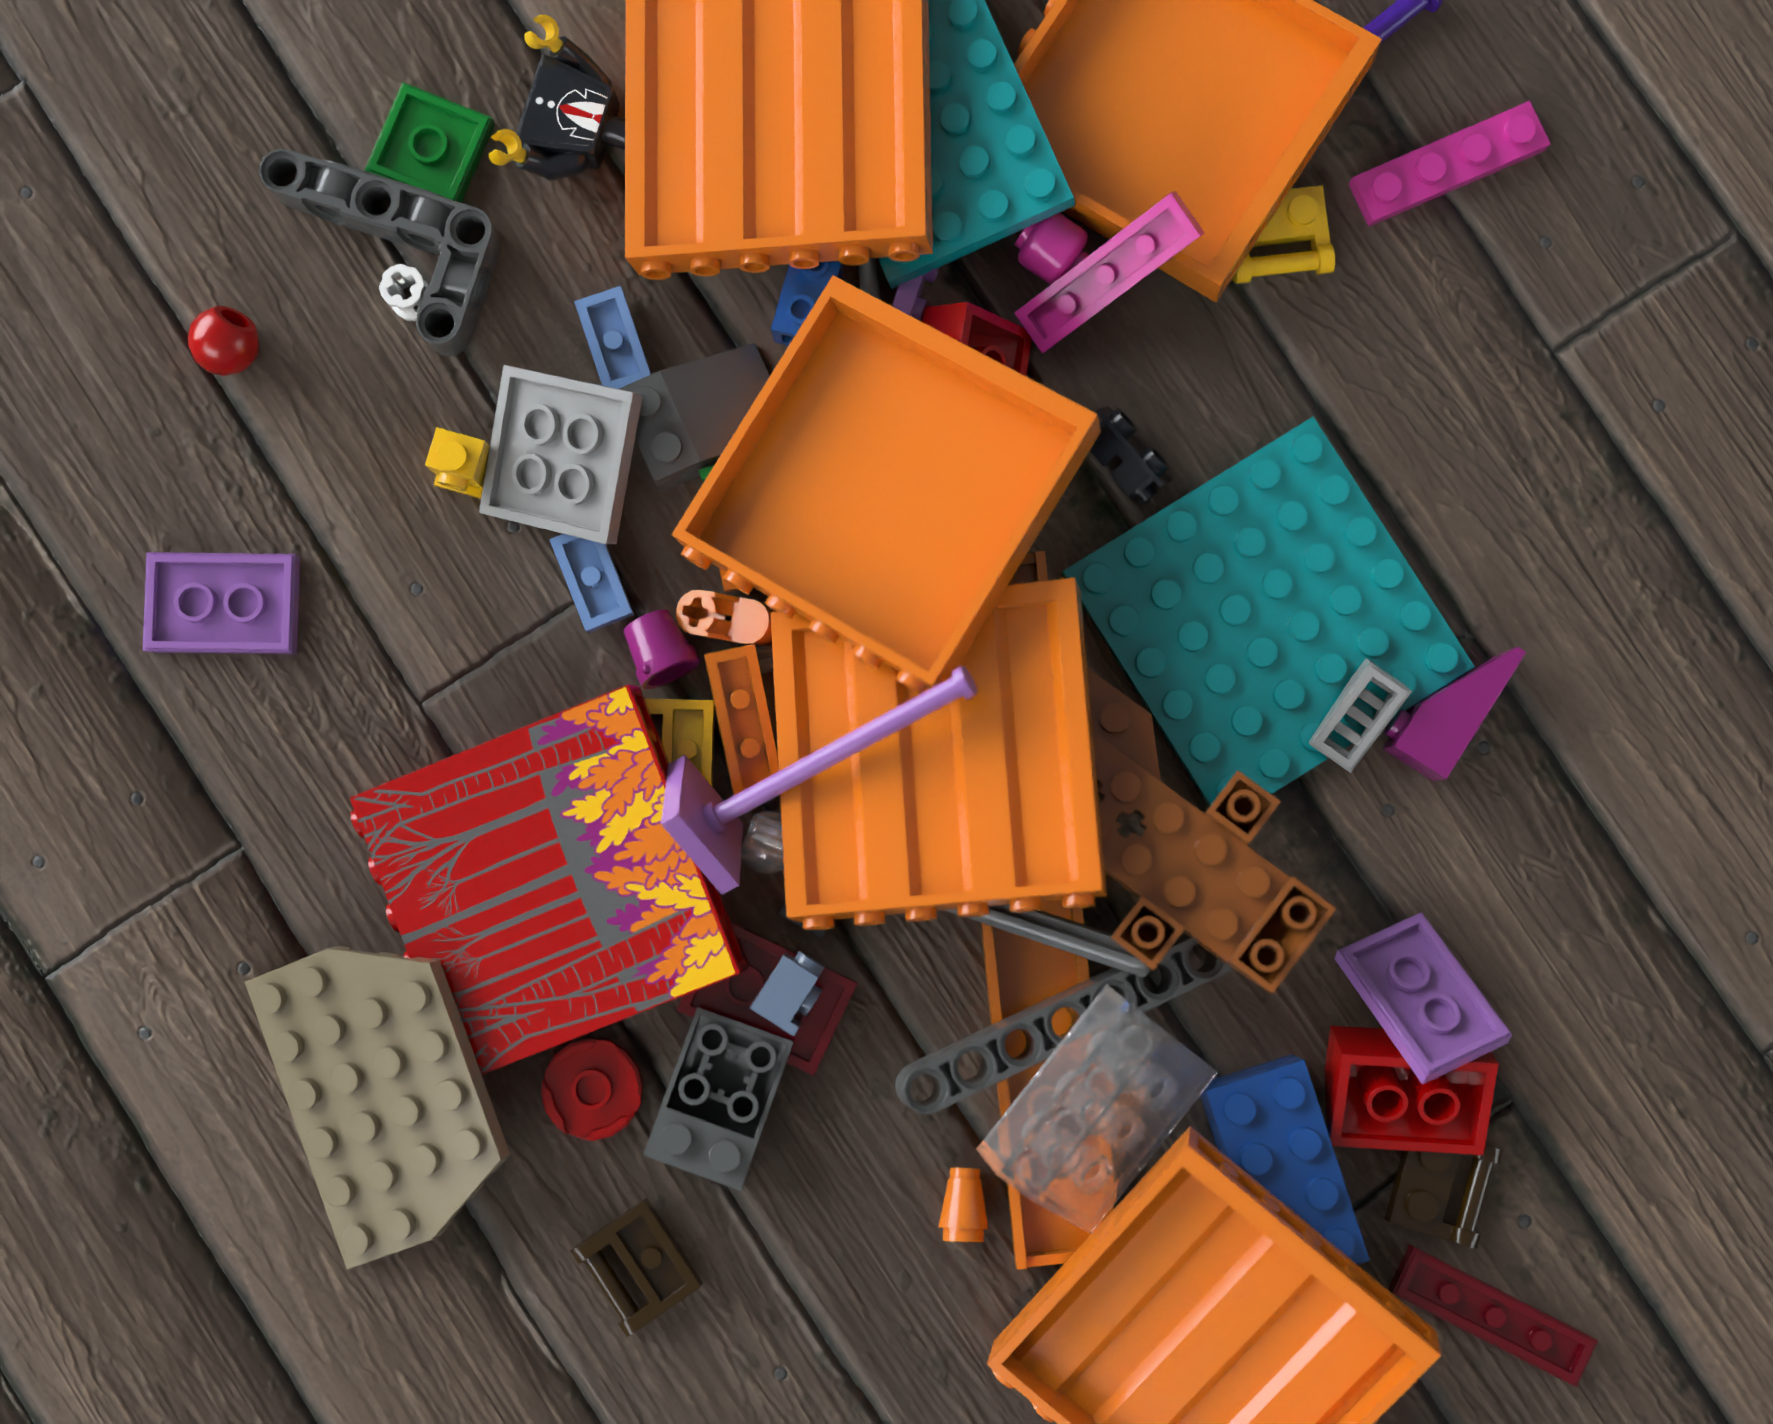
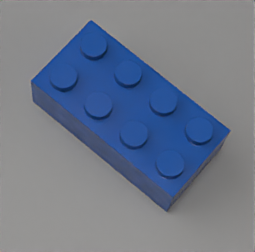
M1290 1054L1197 1084L1217 1149L1353 1262L1361 1264L1370 1261L1305 1060Z

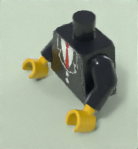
M538 15L533 19L545 29L546 38L542 40L535 33L529 31L525 33V41L529 47L534 49L547 47L550 50V56L541 55L517 132L515 133L510 129H502L491 136L493 140L501 141L506 145L508 154L500 150H493L489 153V159L493 164L500 166L513 160L518 168L554 181L583 173L586 168H600L608 145L625 150V119L617 117L620 104L609 77L585 51L566 36L558 38L559 27L551 16Z

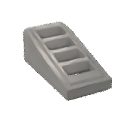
M1366 658L1309 740V745L1351 773L1411 694L1412 690ZM1370 680L1389 693L1384 701L1365 689ZM1357 697L1377 709L1373 718L1352 705ZM1345 713L1366 727L1361 735L1340 721ZM1333 730L1355 744L1350 752L1328 738Z

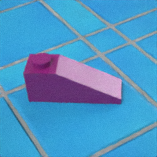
M1516 647L1501 652L1435 691L1406 711L1402 708L1399 709L1396 716L1390 720L1384 733L1389 736V739L1382 749L1431 781L1447 779L1525 656L1526 651Z

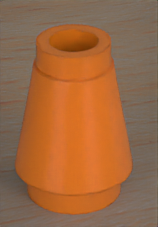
M950 1168V1178H948L938 1225L939 1228H943V1241L984 1242V1229H989L980 1179V1169Z

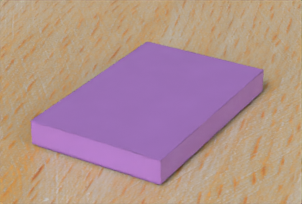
M147 552L143 651L148 653L297 654L300 556L296 554Z
M1422 912L1341 948L1336 953L1334 959L1422 1085L1507 1044L1513 1036Z

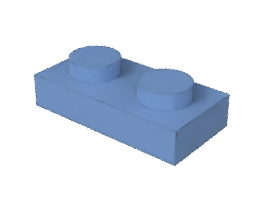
M621 286L574 301L603 386L619 389L651 375Z
M561 534L549 539L587 633L635 615L607 544L567 534Z

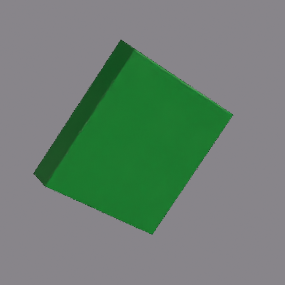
M402 82L364 171L431 191L447 199L462 203L493 131L495 122L490 116Z

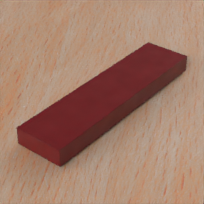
M1409 1244L1388 1288L1392 1294L1575 1387L1578 1386L1598 1343V1340L1411 1244Z

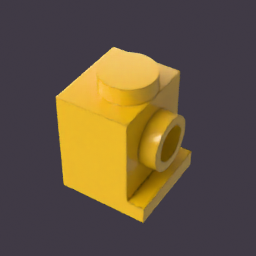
M436 427L425 466L436 475L433 485L481 499L490 445L485 440Z

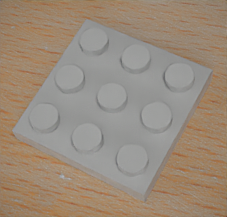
M503 365L479 513L603 544H617L643 394Z

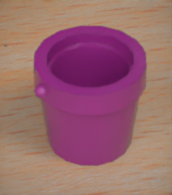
M666 609L656 610L635 619L623 631L637 670L635 675L643 689H654L672 683L692 672L701 662L696 649L688 643L675 620Z

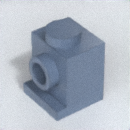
M799 951L795 958L786 952L750 1009L794 1036L801 1022L793 1017L797 1011L807 1016L823 990L814 984L825 966L802 951Z

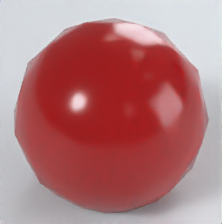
M216 306L198 314L190 324L188 332V346L193 358L207 372L221 376L240 373L248 369L257 359L260 342L256 325L249 317L233 308Z

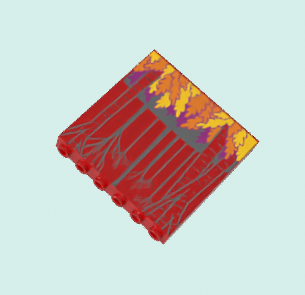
M627 684L349 797L354 809L351 811L353 827L361 838H365L371 857L368 859L369 870L378 885H382L389 903L386 905L388 921L394 931L400 932L406 948L403 957H423L440 960L481 1075L733 977L749 969L719 890L661 825L669 760L640 686Z

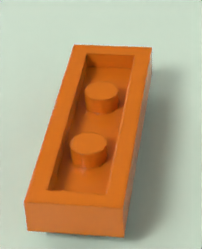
M754 644L704 654L733 796L779 771L778 755Z

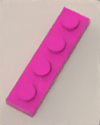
M1528 101L1352 177L1348 184L1368 227L1537 155L1545 151L1549 147L1550 142L1531 102Z
M1174 191L1014 314L1043 354L1202 236L1204 231L1180 196Z

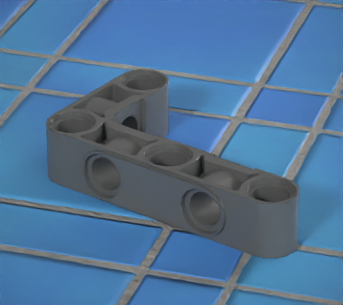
M276 149L263 157L259 166L260 179L281 204L315 215L334 224L438 255L439 259L429 288L424 287L425 292L416 318L417 330L429 346L442 356L458 355L467 348L480 310L486 300L490 280L501 250L500 235L484 211L447 199L431 191L288 149ZM293 171L297 172V176L291 184L280 186V181L284 175ZM391 200V205L384 214L372 215V210L378 202ZM477 228L485 229V235L478 243L472 245L464 243L466 235L471 230ZM447 319L454 320V327L451 333L441 338L434 337V329L438 323Z

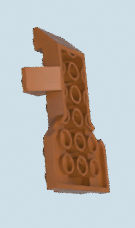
M1087 667L1097 785L1101 787L1098 795L1104 798L1099 804L1105 873L1139 898V901L1111 936V939L1151 970H1154L1181 933L1184 932L1223 963L1273 994L1337 909L1293 876L1290 878L1248 846L1281 801L1237 770L1206 813L1201 812L1161 782L1151 714ZM1133 814L1139 815L1143 819L1140 822V826L1146 829L1144 834L1138 836L1132 833L1127 838L1121 836L1118 831L1122 828V825L1116 822L1121 815L1130 818Z

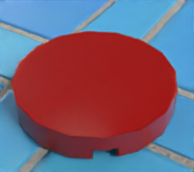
M591 1037L572 1042L554 1055L545 1071L541 1096L545 1112L558 1129L583 1140L595 1141L615 1135L632 1121L641 1106L644 1083L640 1067L627 1049L612 1040Z

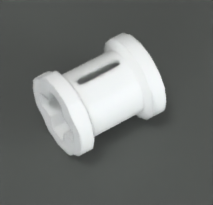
M404 264L391 266L383 273L382 281L379 285L381 296L392 306L399 317L408 321H416L419 308L414 309L413 307L416 305L420 307L425 292L424 287L429 288V284L414 267H407ZM401 276L402 279L398 281L397 277ZM411 286L410 292L412 296L404 300L405 294L403 290Z

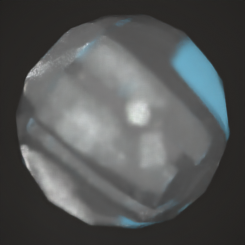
M765 810L754 814L746 834L741 858L746 866L758 873L775 874L784 870L781 813Z

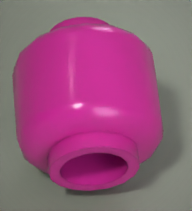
M1057 213L1025 228L1014 244L1020 249L1018 262L1021 266L1049 285L1053 284L1089 256V254L1083 251L1088 242L1087 232L1062 213Z

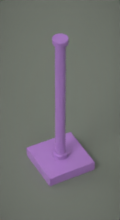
M960 666L952 671V677L725 801L688 757L683 755L668 764L661 825L720 893L724 894L739 886L743 823L738 818L739 816L961 696L966 699L978 694L976 684L969 671L964 666Z

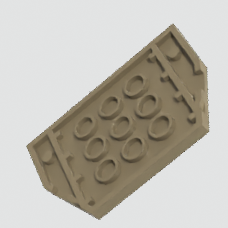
M335 946L246 981V988L346 1269L419 1245L441 1235L452 1223L451 1220L466 1202L471 1200L484 1186L485 1180L492 1173L496 1172L510 1156V1152L440 960L423 957L407 958L395 953H371L353 950L352 947Z

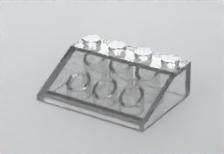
M1106 984L977 1147V1151L997 1176L1036 1204L1091 1234L1210 1084L1218 1071Z

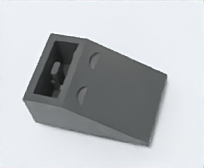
M697 1007L643 1156L741 1191L794 1041Z

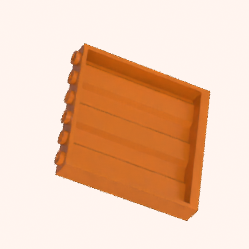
M626 0L625 259L639 275L647 279L663 280L670 278L672 273L691 272L698 276H714L720 273V269L740 268L745 272L760 273L767 271L770 266L789 264L797 269H811L817 267L819 262L839 261L845 265L855 266L869 262V258L889 257L894 261L909 262L918 259L920 255L933 254L928 0Z
M1075 577L1013 584L1006 587L958 666H964L969 671L976 684L978 694L969 699L961 696L780 794L787 918L803 922L804 930H824L834 928V919L854 918V925L871 926L885 924V915L905 913L906 921H929L937 919L938 910L957 909L958 917H976L988 915L989 906L1009 904L1010 912L1022 913L1042 910V901L1062 900L1063 908H1082L1094 906V897L1107 896L1081 593ZM771 612L779 771L915 698L919 694L908 689L895 679L899 673L895 669L882 663L877 670L853 656L851 653L855 646L838 638L835 644H831L808 629L812 621L800 614L795 613L792 619H788L778 612Z
M1189 1126L994 1340L987 1365L992 1368L995 1377L1004 1386L1011 1389L1015 1388L1030 1400L1036 1412L1048 1422H1056L1057 1424H1374L1441 1356L1437 1331Z

